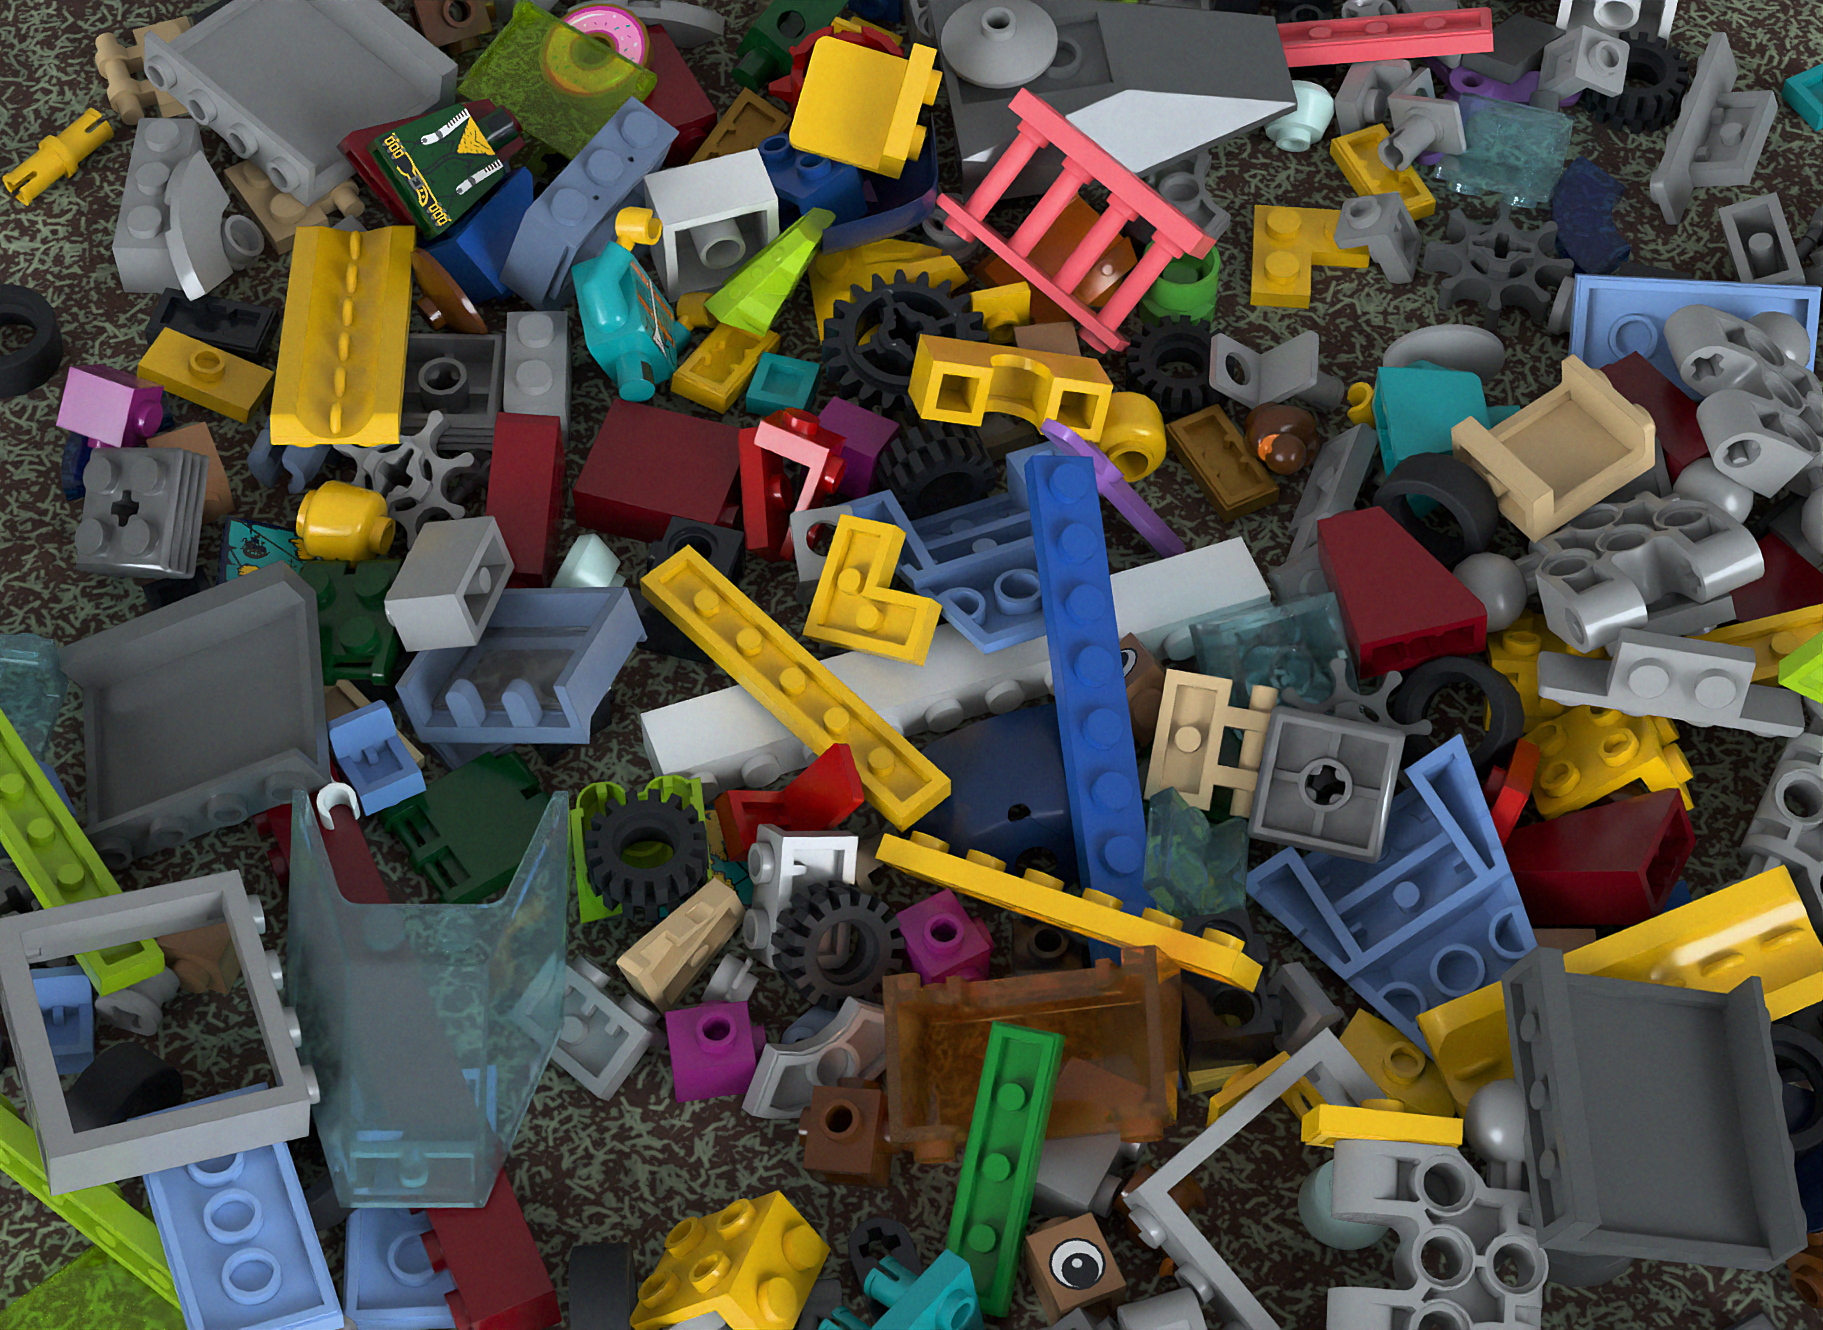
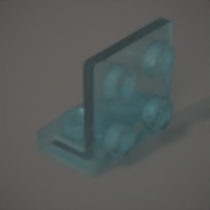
M1463 91L1458 105L1467 148L1461 155L1445 153L1436 164L1433 177L1446 180L1445 187L1447 189L1462 194L1478 195L1481 188L1503 193L1502 201L1514 206L1536 208L1538 201L1548 203L1560 184L1576 116Z

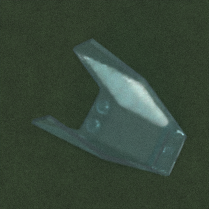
M293 789L285 1007L293 1006L298 1018L301 1032V1047L295 1048L300 1066L311 1064L316 1075L320 1102L310 1104V1108L340 1208L485 1207L565 1024L572 872V840L568 791H554L506 894L495 903L357 904L347 901L340 894L307 789Z

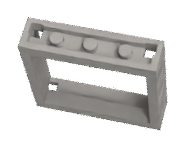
M239 869L0 918V1003L51 1196L309 1136L310 1104L320 1102L316 1075L311 1064L300 1066L295 1048L301 1047V1032L298 1018L293 1006L283 1008L281 1006L277 991L283 989V976L279 958L275 949L266 951L263 949L259 934L265 933V919L261 901L257 894L246 895ZM227 922L277 1087L74 1134L28 964Z
M1328 1027L1306 1043L1123 1199L1132 1211L1128 1214L1129 1217L1142 1231L1138 1236L1153 1249L1161 1246L1179 1267L1174 1274L1182 1288L1190 1287L1199 1305L1204 1306L1207 1302L1226 1324L1222 1330H1281V1328L1167 1192L1302 1076L1309 1080L1329 1105L1360 1108L1362 1100L1388 1099ZM1426 1172L1423 1184L1427 1196L1435 1204L1447 1206L1450 1192L1446 1181L1436 1173ZM1497 1251L1493 1260L1494 1271L1510 1256ZM1423 1317L1418 1330H1429L1436 1322Z

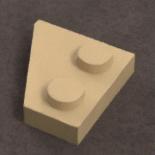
M714 877L622 954L616 964L639 998L665 1019V1012L672 1011L741 925L746 910L736 892Z

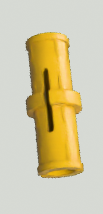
M93 108L87 109L80 118L56 137L48 135L38 144L40 150L2 177L4 185L12 193L24 182L30 180L19 189L20 193L15 196V198L28 206L33 202L34 198L64 175L66 178H70L79 170L78 163L114 137L113 129L108 121L105 120L91 133H87L97 125L96 121L102 117L97 110Z

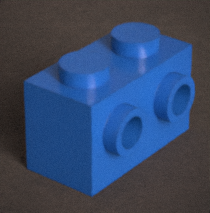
M784 132L770 136L759 144L757 149L778 197L780 231L784 232L813 207L830 210L837 216L831 227L858 220L869 212L862 190L864 180L857 167L797 150L790 145L789 135Z

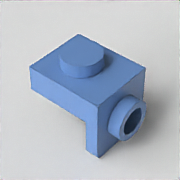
M378 700L327 722L328 740L338 772L344 782L356 793L358 804L365 816L394 806L402 800L427 790L420 768L397 734L391 711L385 701Z
M81 965L30 969L58 1075L82 1073L96 1059L95 1008L91 981Z

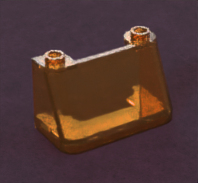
M1155 944L1121 948V967L1109 958L1095 960V968L978 982H968L961 976L946 977V984H927L923 988H920V975L916 972L882 976L890 1144L901 1150L913 1152L914 1162L923 1164L956 1160V1150L966 1149L993 1020L1066 1036L1044 1141L1119 1133L1120 1141L1127 1143H1145L1163 1139V1128L1173 1126L1177 1122L1183 999L1180 966Z

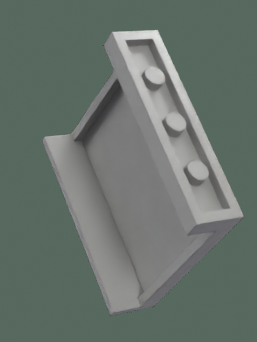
M233 0L169 43H166L151 30L144 34V73L153 86L160 91H167L187 108L194 120L202 125H208L228 142L231 149L239 157L249 159L269 176L272 183L280 191L290 193L306 207H309L357 173L336 148L352 131L442 110L455 103L458 64L378 0Z

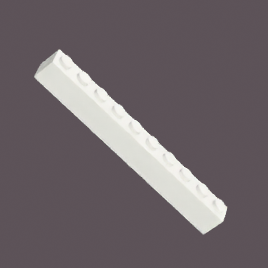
M1241 536L1110 575L1119 642L1132 632L1158 661L1166 658L1177 661L1184 660L1196 654L1203 647L1226 640L1232 643L1243 642L1255 636L1259 630L1266 629L1271 593ZM949 622L936 626L923 667L857 651H851L819 661L903 737L927 730L945 732L955 728L964 719L990 711L994 714H1003L1013 711L1024 701L1047 694L1055 696L1047 635L984 654ZM740 684L640 714L644 749L655 777L678 775L687 780L701 777L704 804L713 800L718 793L725 792L726 790H732L745 785L754 788L766 786L774 782L781 774L809 767L819 758L818 755Z

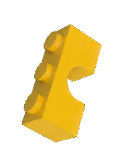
M920 334L908 393L921 419L981 427L984 412H1002L1028 420L1036 426L1040 435H1044L1040 428L1045 419L1050 418L1076 432L1084 441L1091 440L1092 442L1099 443L1113 384L1099 361L1094 358Z

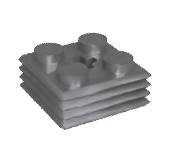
M409 333L400 434L413 436L420 433L426 426L430 412L437 410L450 422L449 428L438 439L436 444L437 450L469 451L472 449H483L484 451H492L497 412H504L506 335Z
M180 447L94 448L91 451L90 461L87 463L83 473L86 493L82 523L78 526L75 534V545L78 550L77 570L109 577L193 578L197 561L209 457L199 453H192L190 450H183Z
M1285 706L1273 708L1247 827L1248 836L1254 839L1366 863H1377L1383 848L1405 742V733L1401 730ZM1324 765L1335 767L1336 779L1345 782L1344 793H1333L1329 802L1317 800L1318 789L1308 786L1309 775H1319L1324 769Z

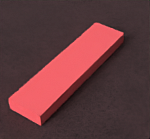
M1488 7L1276 24L1288 68L1494 51L1491 8Z

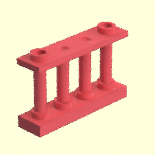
M1022 87L1008 105L1012 111L1022 118V121L1017 126V129L1021 132L965 204L959 199L944 193L940 194L935 203L949 214L944 223L954 233L970 244L976 238L980 239L1080 322L1082 326L1078 329L1077 334L1089 345L1102 354H1105L1109 348L1127 354L1131 341L1122 335L1117 328L1173 257L1180 259L1185 252L1203 260L1217 240L1041 97ZM1052 142L1067 155L1061 163L1065 169L1011 239L1008 240L983 219L1039 146L1045 149ZM1096 178L1112 191L1106 199L1110 205L1056 275L1052 277L1029 258L1028 254L1083 183L1089 186ZM1141 215L1157 228L1151 236L1155 242L1099 314H1097L1072 292L1128 220L1135 222Z

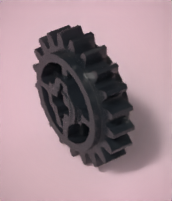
M902 269L896 271L894 284L890 285L885 284L884 280L877 273L873 274L871 292H867L862 287L852 284L850 286V303L836 299L833 303V318L824 320L825 340L822 341V361L827 362L828 382H839L840 399L848 400L859 395V407L870 411L875 405L881 407V416L890 420L895 411H903L908 426L914 425L917 410L908 393V387L920 334L989 344V333L983 331V313L978 311L970 312L971 296L968 293L950 299L951 281L948 279L940 283L937 288L932 289L929 287L928 272L925 271L918 276L915 284L907 283ZM880 323L878 331L870 336V343L858 346L865 333Z

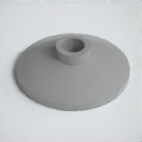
M972 0L958 8L949 17L941 35L942 54L948 67L961 79L971 84L994 89L1020 86L1040 76L1054 60L1058 45L1057 30L1053 20L1046 11L1029 0Z
M1441 324L1420 328L1398 338L1385 351L1382 363L1383 367H1404L1416 360L1424 359L1453 371L1473 372L1480 377L1481 384L1483 385L1500 372L1505 362V352L1500 339L1485 329L1463 324Z

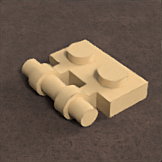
M187 16L132 30L136 45L128 48L119 44L117 37L112 33H103L96 38L95 45L98 50L95 55L96 65L101 76L108 79L110 84L107 89V96L114 111L120 113L125 124H138L139 118H144L142 108L158 104L163 118L188 112L187 108L167 91L163 92L154 87L149 79L138 82L130 76L131 73L144 70V34L151 30L166 43H169L191 28Z
M249 159L223 170L227 185L278 255L293 249L296 226H325L330 228L326 214L339 209L345 218L350 214L357 218L365 209L364 203L358 197L359 188L351 177L312 205L306 207L290 193L280 191L272 183L269 176Z
M1167 668L1144 799L1210 812L1214 786L1234 790L1229 815L1249 819L1271 711L1276 707L1279 690L1253 685L1249 708L1231 707L1229 704L1233 680ZM1225 728L1244 731L1238 768L1218 765Z

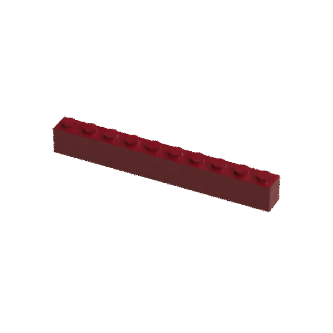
M329 755L331 776L334 781L341 783ZM318 790L305 795L304 798L297 802L281 804L252 815L251 817L259 837L272 834L277 847L266 851L279 887L283 888L292 884L298 899L287 902V906L299 938L303 940L313 936L319 950L308 955L319 988L322 993L334 989L340 1002L339 1005L329 1008L342 1045L345 1047L356 1042L362 1059L351 1063L364 1100L367 1102L378 1097L385 1115L373 1120L386 1155L390 1158L401 1154L408 1169V1172L396 1176L411 1216L425 1211L431 1230L420 1234V1238L434 1274L448 1270L455 1287L454 1290L444 1293V1298L456 1330H543L562 1322L554 1286L360 826L353 816L352 809L346 804H337L331 807L329 814L332 818L334 829H326L321 822L317 807Z

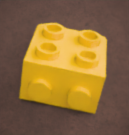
M823 36L819 38L814 46L790 129V145L800 151L899 179L906 159L917 162L927 127L918 125L916 122L922 103L933 106L943 73L932 69L937 49L914 43L910 58L907 60L833 37Z
M1582 704L1554 720H1549L1536 726L1522 739L1540 747L1539 752H1541L1531 789L1537 809L1544 820L1555 819L1565 812L1579 810L1641 777L1651 792L1666 788H1679L1686 811L1694 808L1685 783L1693 778L1694 774L1679 746L1675 742L1671 744V742L1680 738L1672 719L1654 715L1630 716L1617 709Z
M779 1190L752 1200L746 1198L736 1200L724 1210L699 1219L695 1216L688 1217L678 1223L667 1235L664 1242L666 1250L654 1273L645 1280L638 1291L639 1302L630 1317V1324L635 1330H659L716 1310L733 1330H793L831 1248Z

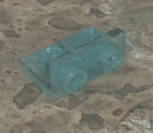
M1173 786L1150 796L1143 888L1166 914L1175 918L1245 910L1249 847L1248 823L1239 815L1210 828L1203 812L1196 806L1190 807Z

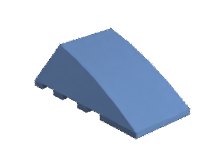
M1052 441L1006 454L1008 492L924 518L909 521L890 489L839 504L849 505L855 517L896 525L906 532L894 572L920 596L932 598L941 604L940 614L984 654L1047 635L1024 465L1032 455L1066 456Z
M1461 733L1404 770L1412 786L1395 796L1392 800L1381 857L1377 863L1371 864L1315 851L1301 858L1294 847L1288 846L1236 881L1241 888L1434 1063L1433 1056L1415 1017L1439 1005L1500 981L1503 973L1538 946Z

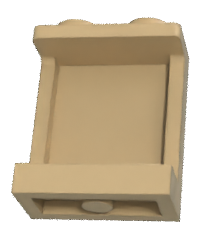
M1574 354L1561 362L1562 382L1560 385L1490 430L1484 428L1472 416L1451 428L1453 458L1469 465L1487 482L1497 500L1498 510L1533 543L1549 535L1655 466L1656 426L1651 415L1644 407L1636 403L1632 405L1618 393L1601 370L1589 368Z

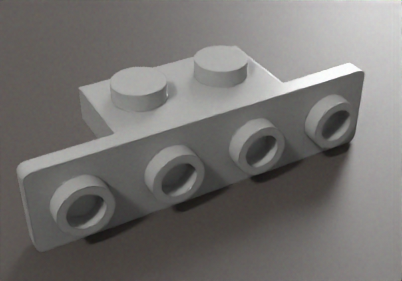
M1725 32L1712 33L1705 53L1699 56L1696 76L1690 91L1683 95L1681 113L1674 130H1671L1667 135L1666 151L1660 166L1651 175V198L1655 204H1659L1665 222L1669 225L1680 224L1694 187L1749 185L1778 109L1773 90L1731 92L1738 75V69Z
M1621 627L1612 662L1549 651H1541L1537 660L1538 694L1543 698L1553 699L1563 705L1579 706L1585 704L1617 709L1630 716L1654 715L1684 720L1698 727L1717 725L1742 729L1768 738L1777 736L1799 738L1805 727L1801 698L1798 692L1750 684L1756 665L1754 648Z

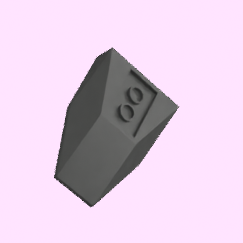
M927 0L928 29L932 48L937 49L935 56L936 69L943 72L942 76L954 131L955 163L964 204L1021 132L1017 129V126L1022 121V118L1012 111L1008 105L1022 87L1041 97L1139 178H1143L1297 111L1298 102L1274 16L1120 0H1029L1046 11L1055 24L1058 37L1056 55L1046 71L1034 80L1016 87L994 89L980 87L961 79L948 67L942 54L941 35L945 23L958 8L972 0ZM1052 142L1045 149L1039 146L999 200L1046 193L1065 169L1061 163L1067 155ZM1095 178L1089 186L1083 183V185L1080 188L1099 186L1103 184Z

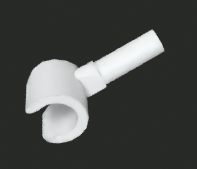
M331 776V784L319 790L316 801L321 822L329 830L334 829L329 810L337 804L348 805L352 809L356 820L360 816L354 790L345 783L334 781Z

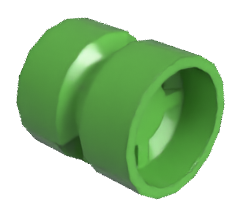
M1152 240V241L1146 246L1144 255H1145L1146 252L1150 249V247L1153 245V243L1155 242L1154 240ZM1213 246L1203 260L1186 252L1180 259L1173 257L1139 300L1141 322L1146 324L1151 321L1156 328H1159L1160 317L1170 315L1172 324H1180V315H1190V325L1197 326L1202 318L1209 321L1211 327L1216 311L1217 299L1215 293L1219 283L1221 264L1217 248Z

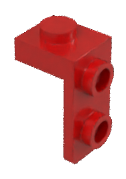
M788 407L784 411L779 409L761 420L753 444L810 467L794 512L822 508L827 492L834 494L845 474L848 461L840 456L847 437L819 426L820 419L815 415L801 409ZM826 523L817 524L809 530L806 541L811 550H814L818 545ZM789 526L779 557L791 562L795 559V552Z
M834 743L782 791L726 790L714 801V806L729 860L731 862H748L750 847L757 841V828L759 824H774L784 831H832L864 802V793L860 774L856 769L850 746L847 743Z

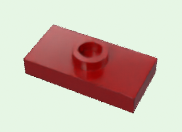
M759 426L740 429L738 445L745 546L750 552L767 562L788 561L779 557L788 531L787 510H791L793 506V490L789 477L784 473L783 456L753 444Z
M1521 738L1518 739L1504 769L1494 765L1482 788L1502 847H1504L1528 800L1541 756L1539 746Z

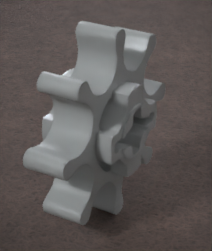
M437 410L430 412L426 426L420 433L413 436L400 434L399 444H380L368 448H358L353 444H333V447L339 453L355 459L357 463V474L351 484L371 490L373 484V490L381 493L387 502L388 517L394 519L396 525L405 527L407 531V548L409 551L429 517L437 513H446L455 520L472 518L471 514L463 506L449 502L447 488L449 482L455 476L461 473L478 472L480 470V463L469 452H465L454 459H443L438 456L436 444L439 437L449 428L450 422ZM399 473L402 476L409 475L413 480L409 487L405 488L400 485L395 486L392 483L393 478Z

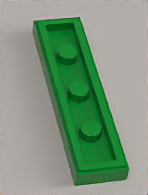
M994 1020L991 1026L945 1249H949L969 1263L981 1313L1008 1318L1066 1036Z

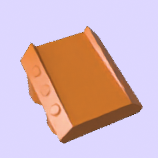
M1077 191L1028 254V257L1054 277L1101 216L1079 196ZM1118 233L1072 293L1086 305L1104 307L1124 282V275L1138 264L1129 236L1123 238ZM994 251L972 269L973 274L988 288L1026 281L1031 291L1029 326L1037 323L1073 321L1075 325L1077 320Z

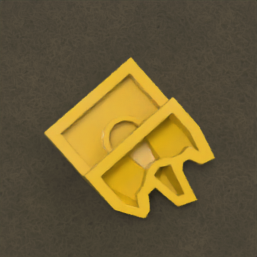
M888 238L822 256L821 250H818L807 267L821 345L822 341L825 340L824 320L833 318L834 301L837 299L850 303V286L852 284H856L865 291L871 292L873 274L877 273L884 280L885 284L890 285L894 284L896 271L902 269L907 283L915 284L918 276L925 271L928 272L930 288L935 289L940 283L948 279L951 281V291L970 280L950 255L942 256V249ZM879 323L865 333L858 346L870 343V336L878 331L881 324Z

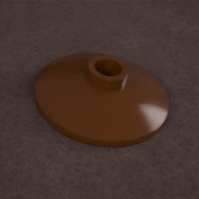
M420 247L414 249L411 252L412 268L423 295L414 305L429 327L435 332L446 325L455 334H489L479 313L451 275L427 251Z

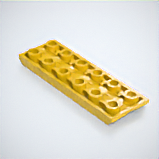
M392 225L365 232L356 230L350 232L325 226H296L270 415L271 445L312 447L318 444H357L364 447H372L380 444H399L414 277L411 252L416 249L417 243L415 225Z
M1785 865L1758 874L1563 955L1565 972L1726 994L1750 976H1758L1761 978L1765 1006L1770 1013L1771 1022L1823 1000V946L1812 928L1806 909ZM1501 980L1432 1008L1415 1017L1456 1111L1463 1121L1468 1102L1480 1087L1492 1080L1515 1078Z

